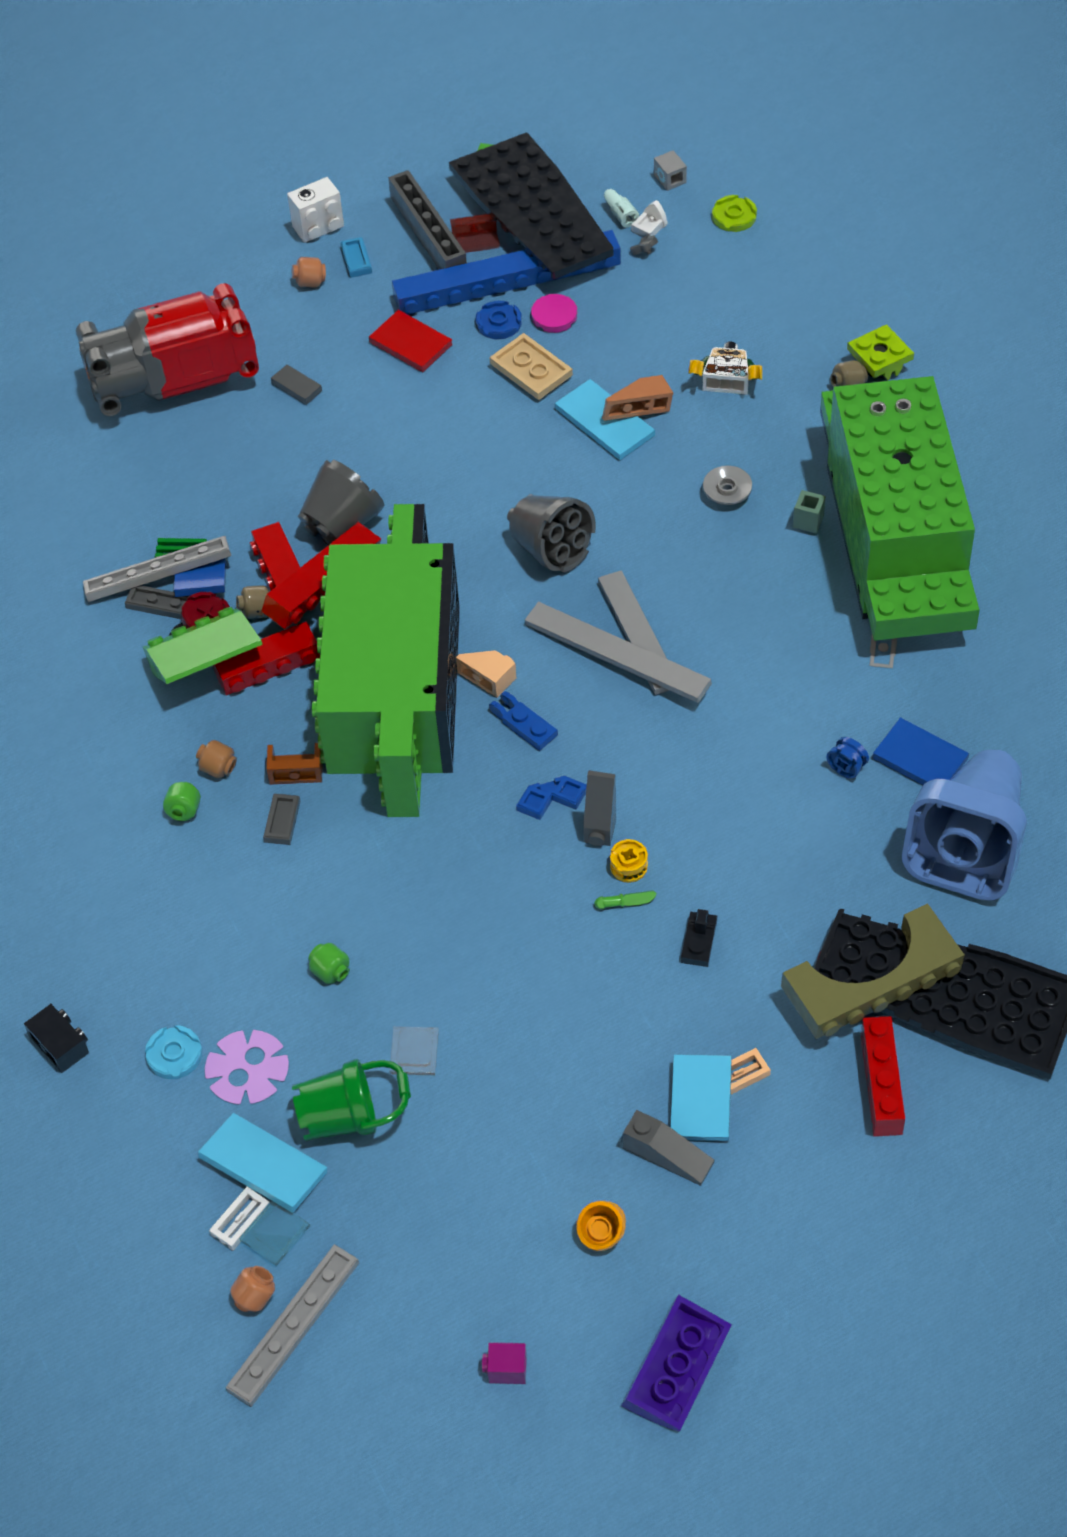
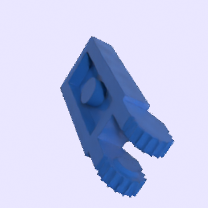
M506 691L500 697L511 710L507 712L504 706L496 701H492L489 704L492 713L501 719L504 725L538 751L558 736V730L522 702H518L515 696Z

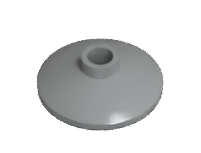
M720 466L707 473L703 480V490L706 496L716 503L723 505L737 504L750 495L752 480L749 474L741 468Z

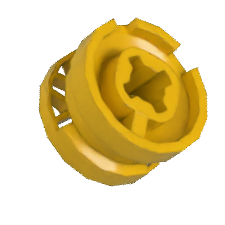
M631 839L621 840L616 843L611 849L610 869L613 876L622 882L628 883L636 882L643 878L648 869L646 847L642 843Z

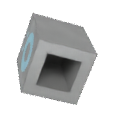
M673 150L654 158V176L668 191L687 182V166Z

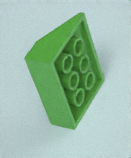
M232 607L220 610L218 612L219 616L209 619V616L196 620L194 622L195 626L187 629L185 626L176 628L171 631L172 635L168 637H154L148 640V645L142 648L153 675L164 683L169 684L263 644L242 611L238 609L233 610Z

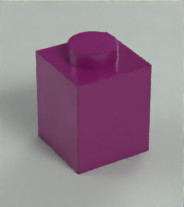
M489 1343L488 1354L482 1355V1372H487L489 1384H526V1343Z

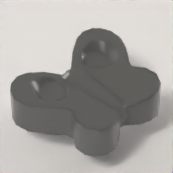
M645 235L641 238L640 244L632 246L630 250L633 255L641 252L650 254L652 252L651 247L656 245L658 240L655 235L651 237L650 235Z

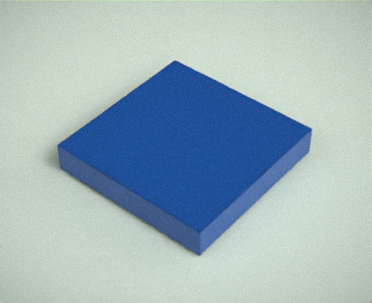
M224 558L175 574V597L191 596L198 592L224 593L226 585V559Z

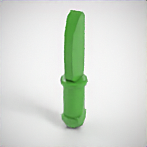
M651 890L609 897L601 896L595 900L594 904L598 909L616 906L624 907V905H642L652 901L657 893Z

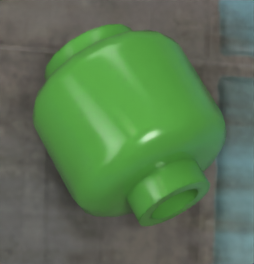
M176 782L172 784L167 790L163 801L165 813L178 821H187L193 818L200 804L201 795L199 790L189 782Z
M319 944L309 954L310 971L324 983L333 984L336 981L341 982L347 977L350 958L335 944Z

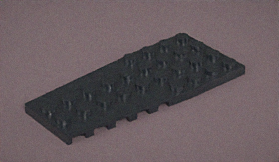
M528 132L449 162L450 171L477 204L494 221L498 220L501 223V228L506 233L510 232L514 237V241L518 245L522 244L530 257L534 256L538 259L539 266L542 269L547 268L551 272L552 279H557L614 255L613 246L564 175Z
M839 909L814 969L830 979L845 983H863L879 979L898 967L907 955L908 945L905 935L896 923L888 922V925L871 921L870 916L862 914L861 918L845 914L844 909ZM968 944V947L958 945L964 953L961 970L956 975L949 978L947 976L937 980L930 988H921L913 992L907 999L903 1001L896 1000L881 1011L966 1050L1051 1080L1067 1035V975L995 950L973 944Z

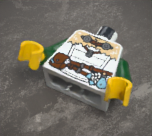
M731 341L726 342L724 348H713L711 354L704 357L701 361L690 360L689 374L703 375V391L748 394V380H762V366L755 365L751 359L747 358L746 351L738 349V345Z

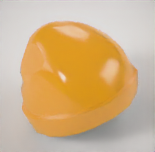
M605 1200L588 1204L582 1209L577 1220L579 1239L587 1248L595 1251H605L615 1246L623 1237L626 1228L624 1211L617 1204Z

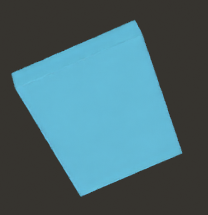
M674 1055L671 1128L685 1139L729 1141L731 1056Z

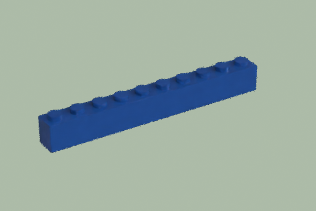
M613 230L603 232L614 248V255L612 257L557 279L621 265V248ZM526 250L392 280V288L398 310L406 314H412L557 279L551 278V272L547 268L542 269L539 266L538 259L534 256L530 257Z

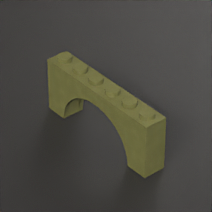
M928 903L904 914L901 930L907 941L908 953L898 967L879 979L863 983L836 981L820 974L808 961L782 973L781 988L815 1039L824 1035L826 1037L831 1036L841 1027L849 1023L851 1025L856 1024L865 1015L871 1012H881L890 1003L896 1000L903 1001L910 997L913 992L921 988L928 989L937 980L946 976L948 978L952 977L961 970L964 953Z

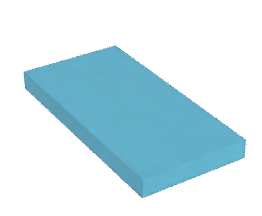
M591 379L555 403L557 411L619 460L655 436V429L638 416L604 421L602 415L605 400L611 395Z
M235 1113L224 1122L198 1151V1158L292 1213L327 1174V1167Z

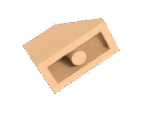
M496 650L459 654L456 657L457 672L496 698L516 679L515 662L509 656L502 655Z

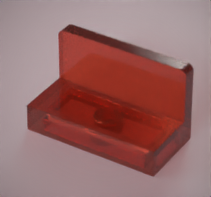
M490 214L450 219L451 232L465 253L500 247L496 221H494Z

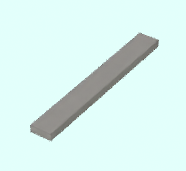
M539 601L525 619V623L529 627L699 703L712 684L711 679Z

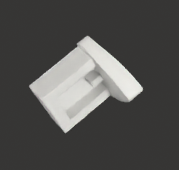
M655 200L646 207L644 212L631 225L632 232L642 237L645 235H650L651 237L668 224L665 212L659 201Z

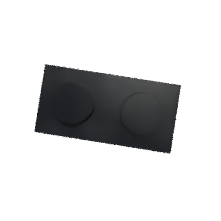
M49 1004L27 1020L24 1025L31 1040L56 1068L63 1073L89 1054L85 1043L88 1041V1038L79 1027L74 1029L70 1023L72 1021L63 1009L58 1011L52 1004Z

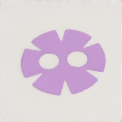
M253 1030L248 1044L244 1031L234 1032L221 1039L217 1046L226 1055L210 1052L205 1064L206 1079L222 1076L221 1079L210 1086V1089L219 1098L233 1104H240L244 1092L247 1090L249 1101L253 1104L270 1097L277 1091L268 1078L284 1081L287 1076L289 1061L287 1055L271 1057L283 1048L278 1039L266 1032ZM253 1047L261 1048L265 1053L264 1060L257 1065H251L245 1060L246 1052ZM235 1069H243L248 1073V1081L242 1086H233L229 1082V1074Z

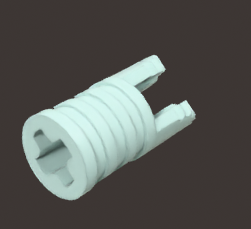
M608 189L604 194V199L611 207V212L623 227H631L639 217L638 211L626 197H622L615 190Z

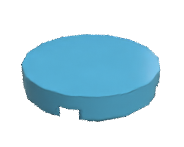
M184 1026L159 1029L150 1037L146 1044L145 1052L149 1068L157 1076L164 1079H179L189 1075L197 1068L202 1058V1047L198 1036L191 1029Z

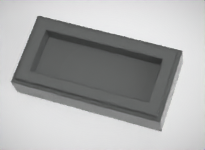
M285 365L271 377L273 385L306 405L322 392L320 384L289 365Z
M273 794L263 836L264 843L291 845L301 802L300 796Z

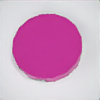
M561 294L545 295L533 304L531 318L534 325L543 328V331L549 333L562 332L569 329L573 322H576L577 306L568 296Z

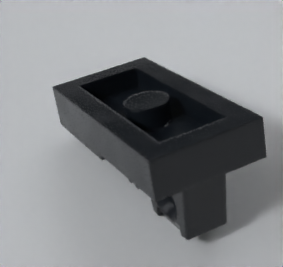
M698 909L697 912L690 911L681 954V963L703 967L709 966L717 925V915H711L708 910Z

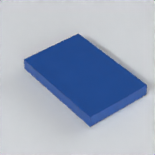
M900 717L873 752L872 758L924 785L926 782L934 779L950 780L968 760L969 753Z

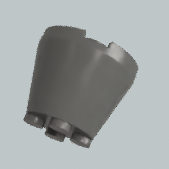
M334 459L331 463L326 460L318 471L298 518L306 524L304 528L307 532L315 537L317 534L323 536V541L330 545L357 522L365 525L377 516L385 506L384 501L376 490L372 489L369 491V487L360 480L361 476L352 469Z
M529 494L520 500L515 508H511L507 515L513 539L542 566L553 571L567 572L578 566L589 551L586 548L590 541L591 533H595L596 530L595 516L590 506L572 497Z

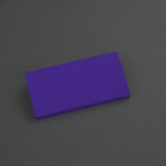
M678 1294L660 1326L621 1406L649 1421L680 1432L732 1324Z

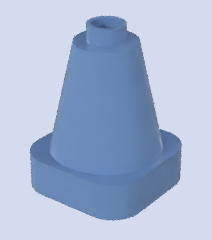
M1002 750L980 751L950 780L934 779L926 782L921 787L910 809L902 852L903 864L913 877L925 883L981 900H995L1007 892L1018 866L1027 825L1026 815L1020 807L1022 772L1018 763L1011 755Z

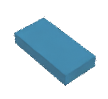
M358 237L340 241L350 278L372 274V267L363 238Z

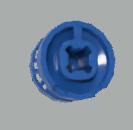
M841 737L836 742V747H832L827 753L826 759L831 768L838 774L846 778H855L860 773L861 767L868 763L869 755L858 741L849 737Z

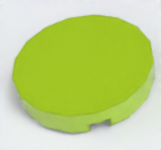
M739 195L724 196L716 201L712 209L714 224L725 231H744L752 227L756 222V205L747 197L743 199L739 198Z

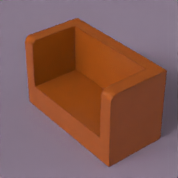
M315 743V754L275 756L273 745H267V774L270 785L322 782L323 764L321 763V749L318 748V743Z

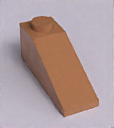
M663 375L640 378L606 398L602 419L606 421L669 412L673 391Z

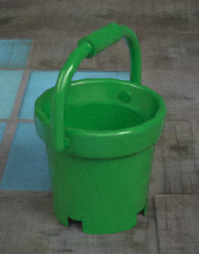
M354 1059L344 1063L341 1069L292 1085V1090L300 1091V1095L293 1096V1102L300 1129H309L310 1134L303 1136L306 1141L358 1132L360 1135L373 1134L378 1126L385 1125L398 1118L406 1109L408 1099L411 1097L408 1074L403 1071L401 1066L387 1060L361 1064L358 1059ZM379 1067L391 1068L397 1073L396 1077L401 1103L390 1115L376 1119L364 1071Z

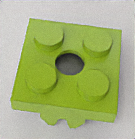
M887 324L847 343V350L858 362L865 366L867 374L873 378H886L889 380L892 374L898 376L903 364L914 359V352Z

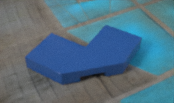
M560 776L554 778V781L529 785L516 805L517 811L541 820L552 800L576 810L586 794L587 784L567 776Z

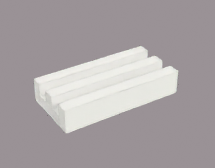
M246 1187L209 1230L210 1235L218 1238L222 1244L228 1245V1248L234 1251L270 1209V1202L249 1187ZM250 1198H252L253 1200L250 1202V1204L244 1209V1211H242L235 1218V1221L225 1231V1233H222L221 1231L226 1227V1225L232 1220V1218L238 1213V1211L244 1206V1204Z

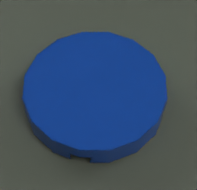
M507 301L486 303L476 313V327L487 338L505 339L511 337L522 326V316L519 308L515 305L514 307L509 305Z

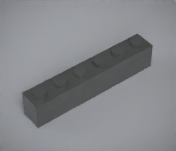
M407 170L388 177L390 198L438 269L466 264L465 251L410 171Z

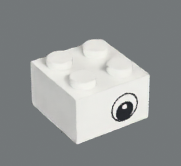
M328 177L287 193L292 227L304 243L344 227L340 192Z

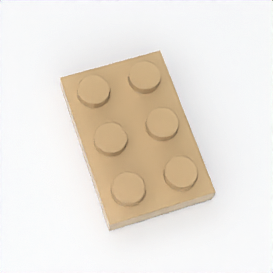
M525 333L490 357V364L538 400L573 376V369Z

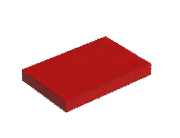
M397 310L369 336V343L421 372H424L453 345L451 338L400 310Z

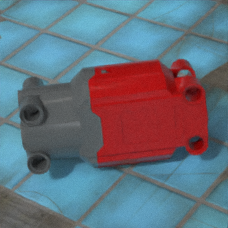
M226 283L217 285L212 296L199 291L134 309L130 312L123 325L98 332L94 323L84 321L76 328L79 351L93 397L98 402L101 412L106 416H114L120 412L122 408L120 399L144 392L145 395L156 400H163L226 382L231 373L239 372L241 376L248 378L254 376L259 370L256 345L250 324L240 308L232 286Z

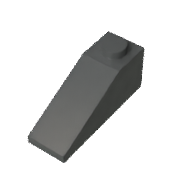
M588 770L583 826L584 842L595 846H611L616 824L615 774Z
M639 1110L635 1111L623 1132V1149L700 1186L714 1164L713 1158L668 1125Z

